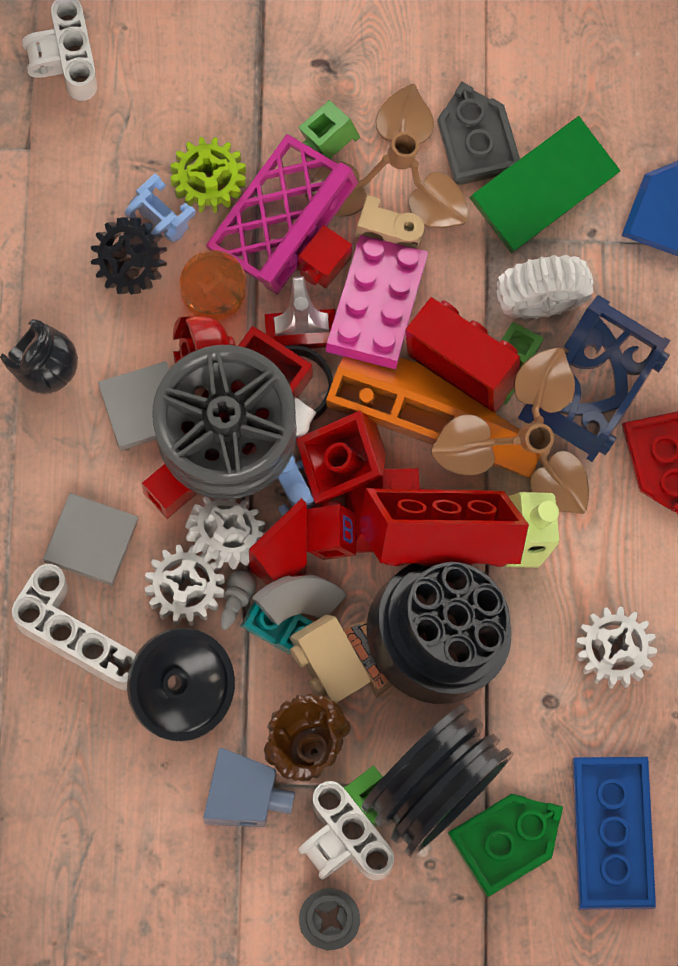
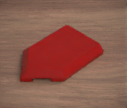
M678 411L623 422L621 425L639 491L678 514Z

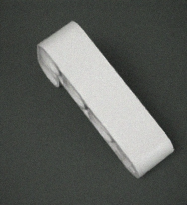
M53 564L39 566L31 575L12 607V616L18 630L114 687L126 691L129 673L126 672L121 677L118 667L110 661L113 654L115 664L126 668L128 664H132L136 654L59 610L58 608L68 592L63 571ZM47 578H55L60 581L58 587L53 591L42 590L40 588L41 583ZM36 609L40 614L35 621L26 623L21 620V615L25 610ZM59 627H68L72 630L70 637L64 641L53 639V632ZM99 645L104 651L99 658L88 659L84 656L87 647Z

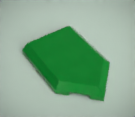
M510 794L448 832L451 842L487 898L552 859L563 806L552 803L547 804L527 799L524 796Z

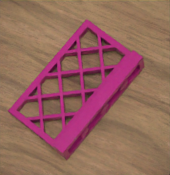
M286 134L206 244L207 249L257 279L268 290L278 295L297 269L300 253L323 225L328 226L358 184L352 168L342 162L339 164L335 163ZM290 147L301 153L302 163L283 167L282 158ZM324 166L331 171L325 181L311 184L309 169ZM304 171L306 185L287 190L285 175ZM280 176L282 191L263 195L262 185L265 181ZM308 193L309 203L305 209L291 212L289 197ZM284 199L286 214L267 218L265 203ZM260 205L262 219L243 223L242 213L246 207ZM287 221L289 231L285 237L271 240L268 226ZM263 227L266 242L247 246L244 231ZM239 233L240 248L225 250L219 246L226 235ZM267 250L268 260L260 271L250 265L249 253ZM243 255V260H241L237 256Z

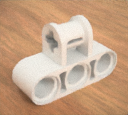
M55 0L51 7L54 29L31 33L22 39V46L27 50L29 59L27 71L30 76L37 78L63 74L69 96L78 101H86L95 95L97 79L83 9L78 0ZM66 15L75 16L72 20L64 21L61 19ZM71 46L82 47L77 51L67 50ZM85 76L88 78L84 82L73 81L76 77Z
M327 781L319 784L314 791L312 805L316 816L325 827L303 843L298 851L302 855L306 854L319 870L318 876L321 880L330 876L350 859L367 879L376 881L386 878L391 872L394 863V853L391 847L339 783ZM325 793H333L339 798L340 804L333 810H327L320 805L319 798ZM350 822L358 823L363 829L364 834L356 840L348 839L342 832V828ZM372 852L382 853L387 859V865L381 870L371 869L366 863V857Z

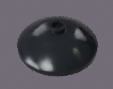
M189 628L170 629L148 640L132 661L127 680L128 700L136 719L152 734L171 741L194 740L213 730L228 712L235 689L234 670L225 649L208 634ZM174 675L176 684L170 689L168 687V679Z

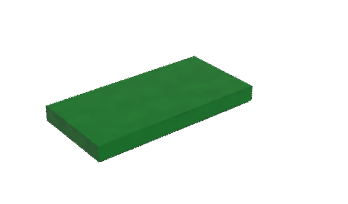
M577 116L473 193L469 198L512 254L616 176L621 170L580 116Z

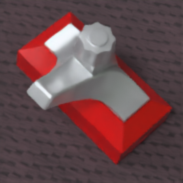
M293 277L291 298L287 310L284 313L264 314L266 335L283 346L298 345L310 349L326 348L336 309L316 310L308 296L304 277Z

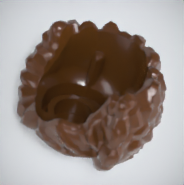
M313 693L307 694L305 697L296 695V698H293L291 702L285 701L281 704L278 711L272 713V719L267 726L269 736L267 738L268 742L264 747L265 760L269 764L275 765L278 772L284 778L295 781L317 779L325 767L332 766L335 763L337 755L343 746V738L351 730L350 722L344 716L340 706L335 701L328 699L327 696H315Z

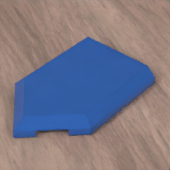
M678 161L644 175L621 235L678 256Z

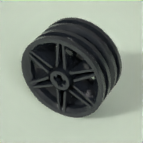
M464 704L452 710L417 741L379 781L361 806L366 814L373 811L378 814L375 823L380 828L392 823L396 824L391 839L396 844L405 841L408 844L405 853L410 858L417 855L437 838L486 789L514 754L509 748L500 751L496 747L500 739L495 734L480 740L478 737L483 723L478 718L469 721L466 717L470 710Z

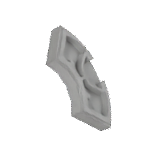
M309 574L308 576H286L275 580L258 591L252 599L272 622L279 625L288 617L301 613L313 615L317 619L326 614L330 615L348 595L332 582Z

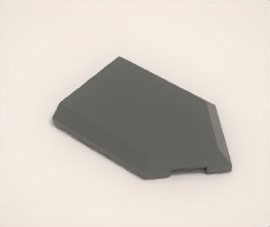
M462 81L456 89L454 96L437 119L453 180L459 185L494 178L520 159L504 104L479 94L473 90V87Z

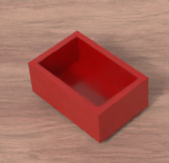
M430 297L405 329L408 356L496 413L506 400L508 394L514 389V380L520 369L518 351L507 341L500 340L498 342L489 336L487 329L479 322L474 320L469 322L461 317L458 310L449 302L442 300L440 303L433 297Z

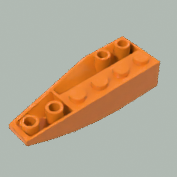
M343 356L326 398L329 409L346 415L361 410L377 426L434 445L449 421L455 417L467 414L475 415L488 424L490 439L518 437L520 431L519 428L424 366L399 357L396 369ZM520 444L491 446L495 455L494 467L530 479L538 463L540 453L526 451Z

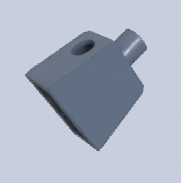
M219 748L203 816L204 824L265 827L269 810L291 814L295 792L274 788L276 781V770L229 750Z

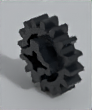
M128 217L117 218L116 223L107 222L105 224L107 232H97L95 235L101 241L100 245L91 246V250L98 253V258L91 260V264L100 266V270L95 276L97 278L106 277L107 280L104 287L107 289L116 287L117 294H127L129 291L130 295L140 294L141 288L143 290L152 289L151 280H160L162 278L160 272L157 271L158 267L167 266V262L160 259V254L165 253L167 247H159L157 243L163 237L161 233L151 234L153 224H142L141 218L138 217L130 218V220ZM119 236L118 242L115 243V244H113L114 241H115V240L117 239V237ZM144 267V271L139 275V270Z

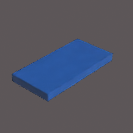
M574 757L572 759L578 910L655 909L656 897L648 757Z

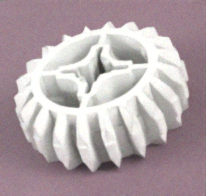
M552 255L551 257L543 258L541 256L539 259H528L523 264H516L514 268H508L504 274L498 277V290L496 293L504 314L510 315L513 318L521 317L524 320L528 318L538 319L540 317L549 318L552 315H561L565 311H573L575 307L582 306L591 298L594 282L586 261L581 260L579 257H570L569 255L557 257Z

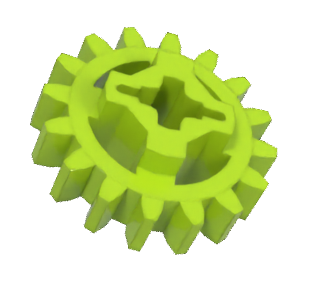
M199 137L198 146H194L188 141L186 143L187 152L177 151V162H173L170 165L171 173L174 174L170 176L171 186L177 187L175 189L177 199L186 196L185 203L189 206L197 203L201 213H203L206 206H211L212 211L216 213L220 203L227 208L231 207L230 197L239 199L241 197L239 187L246 186V177L243 176L246 174L245 163H239L241 161V153L239 151L231 153L230 142L225 143L222 147L218 146L217 137L212 139L211 144H206L204 138ZM205 173H211L212 177H206Z

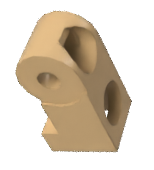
M367 194L355 238L359 239V236L363 235L394 244L418 248L424 233L423 220L414 213L398 214L380 208L381 198Z

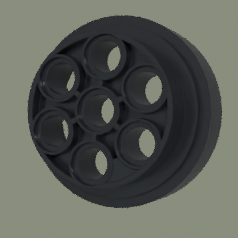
M446 562L432 567L423 566L419 563L407 565L378 591L368 612L367 640L377 667L385 678L398 690L409 697L426 703H454L473 695L496 677L504 666L510 651V615L507 602L501 590L484 572L464 563ZM446 581L453 583L456 590L449 587ZM416 593L425 599L426 605L417 599ZM447 614L455 619L457 626L449 621ZM417 629L424 632L427 641L418 635ZM478 635L486 640L488 647L480 642ZM448 650L456 654L458 662L450 657Z

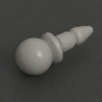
M246 570L235 571L228 578V589L224 593L227 603L221 615V628L223 630H227L235 622L240 607L248 604L249 597L256 590V579Z

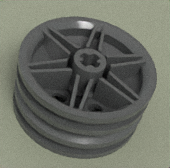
M215 345L196 350L180 359L170 368L156 391L152 418L162 459L172 475L190 490L203 496L217 499L246 497L270 485L288 465L295 448L297 435L293 393L288 381L279 368L258 352L234 345ZM236 381L243 382L245 387L234 394L231 391L232 384ZM199 387L205 388L209 392L208 398L194 395L195 390ZM260 409H266L269 412V417L267 420L255 416L256 412ZM227 412L230 421L222 423L219 413ZM184 422H192L195 427L187 434L184 433L181 429ZM248 443L256 446V451L250 455L242 452V449ZM208 450L219 453V458L215 461H209L205 458V453Z

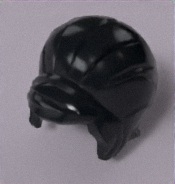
M32 319L28 323L31 327L8 352V357L2 353L0 358L5 367L28 390L40 394H51L61 390L72 380L78 367V355L73 342L64 333L44 324L41 320Z

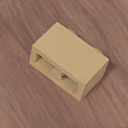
M326 614L289 636L294 647L290 648V652L301 668L304 666L307 668L312 677L308 684L315 696L325 695L328 699L337 703L372 682L336 617Z

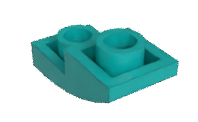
M254 601L240 627L292 655L290 648L294 647L289 636L313 622L303 615L297 614L288 617L277 625L268 618Z

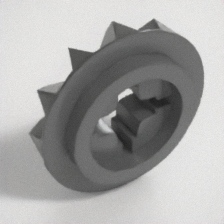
M333 888L318 890L311 894L301 907L299 914L301 933L312 946L325 951L341 949L350 943L358 932L360 926L359 909L355 901L341 890ZM339 906L336 920L340 923L339 926L343 930L330 926L321 934L319 931L322 928L323 920L319 917L316 909L321 913L329 914Z

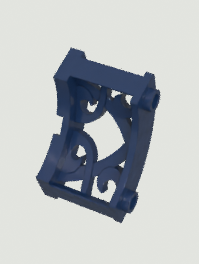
M597 295L587 307L564 348L569 350L565 354L570 367L572 365L579 369H594L609 359L614 375L615 395L597 402L580 403L581 386L574 375L575 391L572 403H569L562 410L552 413L539 408V413L544 418L543 424L549 426L553 433L589 454L586 459L592 463L599 453L606 456L617 439L612 433L651 372L655 370L659 373L670 356V354L665 352V349L671 341L666 337H660L609 305L610 301L600 295ZM601 317L624 332L615 339ZM630 336L635 337L652 348L650 354L643 362L637 363L632 358V354L638 351V346L629 347L622 354L620 346ZM592 346L597 354L603 346L605 352L594 359H589L585 356L584 349ZM627 374L639 375L628 393ZM525 404L518 416L525 423H531L535 420L532 414L533 404ZM618 408L608 423L603 414ZM575 416H582V427L573 422ZM594 423L598 426L599 433L597 436L587 430V424Z

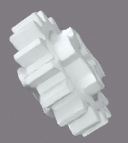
M205 496L202 498L200 505L195 504L185 525V528L189 530L186 540L195 542L192 549L193 553L201 551L205 553L203 562L207 563L212 558L216 560L217 568L221 569L223 563L228 562L231 569H236L239 561L245 566L249 565V548L265 534L262 532L265 521L255 520L259 511L257 509L251 511L246 509L248 505L247 500H243L238 504L235 502V499L223 500L214 498L211 501Z
M176 545V554L171 555L167 550H163L164 561L160 562L153 559L151 565L155 573L146 572L145 574L146 581L153 584L145 587L146 596H155L149 602L151 609L161 607L160 618L164 620L169 614L173 615L174 625L177 626L181 618H186L189 626H192L194 616L197 615L206 621V609L218 610V603L214 598H224V590L217 587L225 583L224 575L215 574L220 569L217 568L216 561L210 564L203 562L205 553H202L201 556L193 553L194 545L190 547L188 553H183L181 545ZM181 564V566L173 571H168L171 567ZM197 566L206 573L209 582L205 578L199 577L196 572ZM184 579L190 580L191 586H187L185 591H180L179 585L183 584ZM160 588L172 595L173 604L163 597ZM195 600H202L198 604L188 607V605L194 602Z
M606 607L602 611L601 619L593 613L588 619L591 626L582 624L579 632L585 637L577 638L575 646L582 648L583 651L578 653L576 659L577 661L587 662L583 670L584 674L592 671L596 673L594 683L598 684L605 678L608 679L609 688L613 689L616 681L620 680L623 687L626 688L630 685L631 676L639 682L644 677L641 669L647 671L651 669L653 663L647 658L655 657L657 649L650 647L649 644L654 642L656 636L655 634L645 633L649 625L648 621L640 624L636 622L637 612L634 611L629 617L624 616L623 607H619L616 614L612 615L608 607ZM610 625L620 626V628L607 630L603 627ZM631 633L637 638L640 648L634 645ZM622 636L623 640L620 643V650L617 654H614L612 659H609L612 645ZM592 647L598 650L601 659L600 663L595 658ZM619 665L629 667L624 670H612V667Z

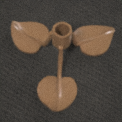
M410 84L395 92L379 109L376 117V129L381 138L391 141L387 154L383 155L382 160L364 179L359 181V173L354 166L343 161H334L337 164L342 162L352 168L358 184L335 216L346 217L361 211L367 197L362 187L366 186L386 164L390 163L396 169L411 168L414 184L418 188L410 194L408 206L410 213L418 215L423 220L424 226L429 228L461 226L468 221L467 202L461 189L453 179L443 173L432 172L425 178L424 182L420 180L419 162L415 158L419 145L430 138L434 128V120L429 107L422 99L415 84ZM322 166L315 173L311 184L325 181L331 171ZM306 193L305 196H306L307 200L309 201L308 193Z
M561 347L541 351L529 358L518 370L514 380L515 396L517 400L524 404H533L532 414L535 419L534 422L527 423L520 429L518 437L490 439V428L483 419L475 415H461L449 421L441 431L431 448L433 458L442 467L451 472L473 476L481 474L493 466L495 455L491 446L520 444L526 451L540 453V462L543 465L534 470L530 477V492L553 493L559 512L584 514L589 500V485L584 466L575 455L567 451H557L550 457L549 461L547 460V455L550 453L549 449L554 443V434L549 426L543 424L544 418L539 413V408L550 413L558 412L568 406L574 396L575 380L567 361L565 350Z

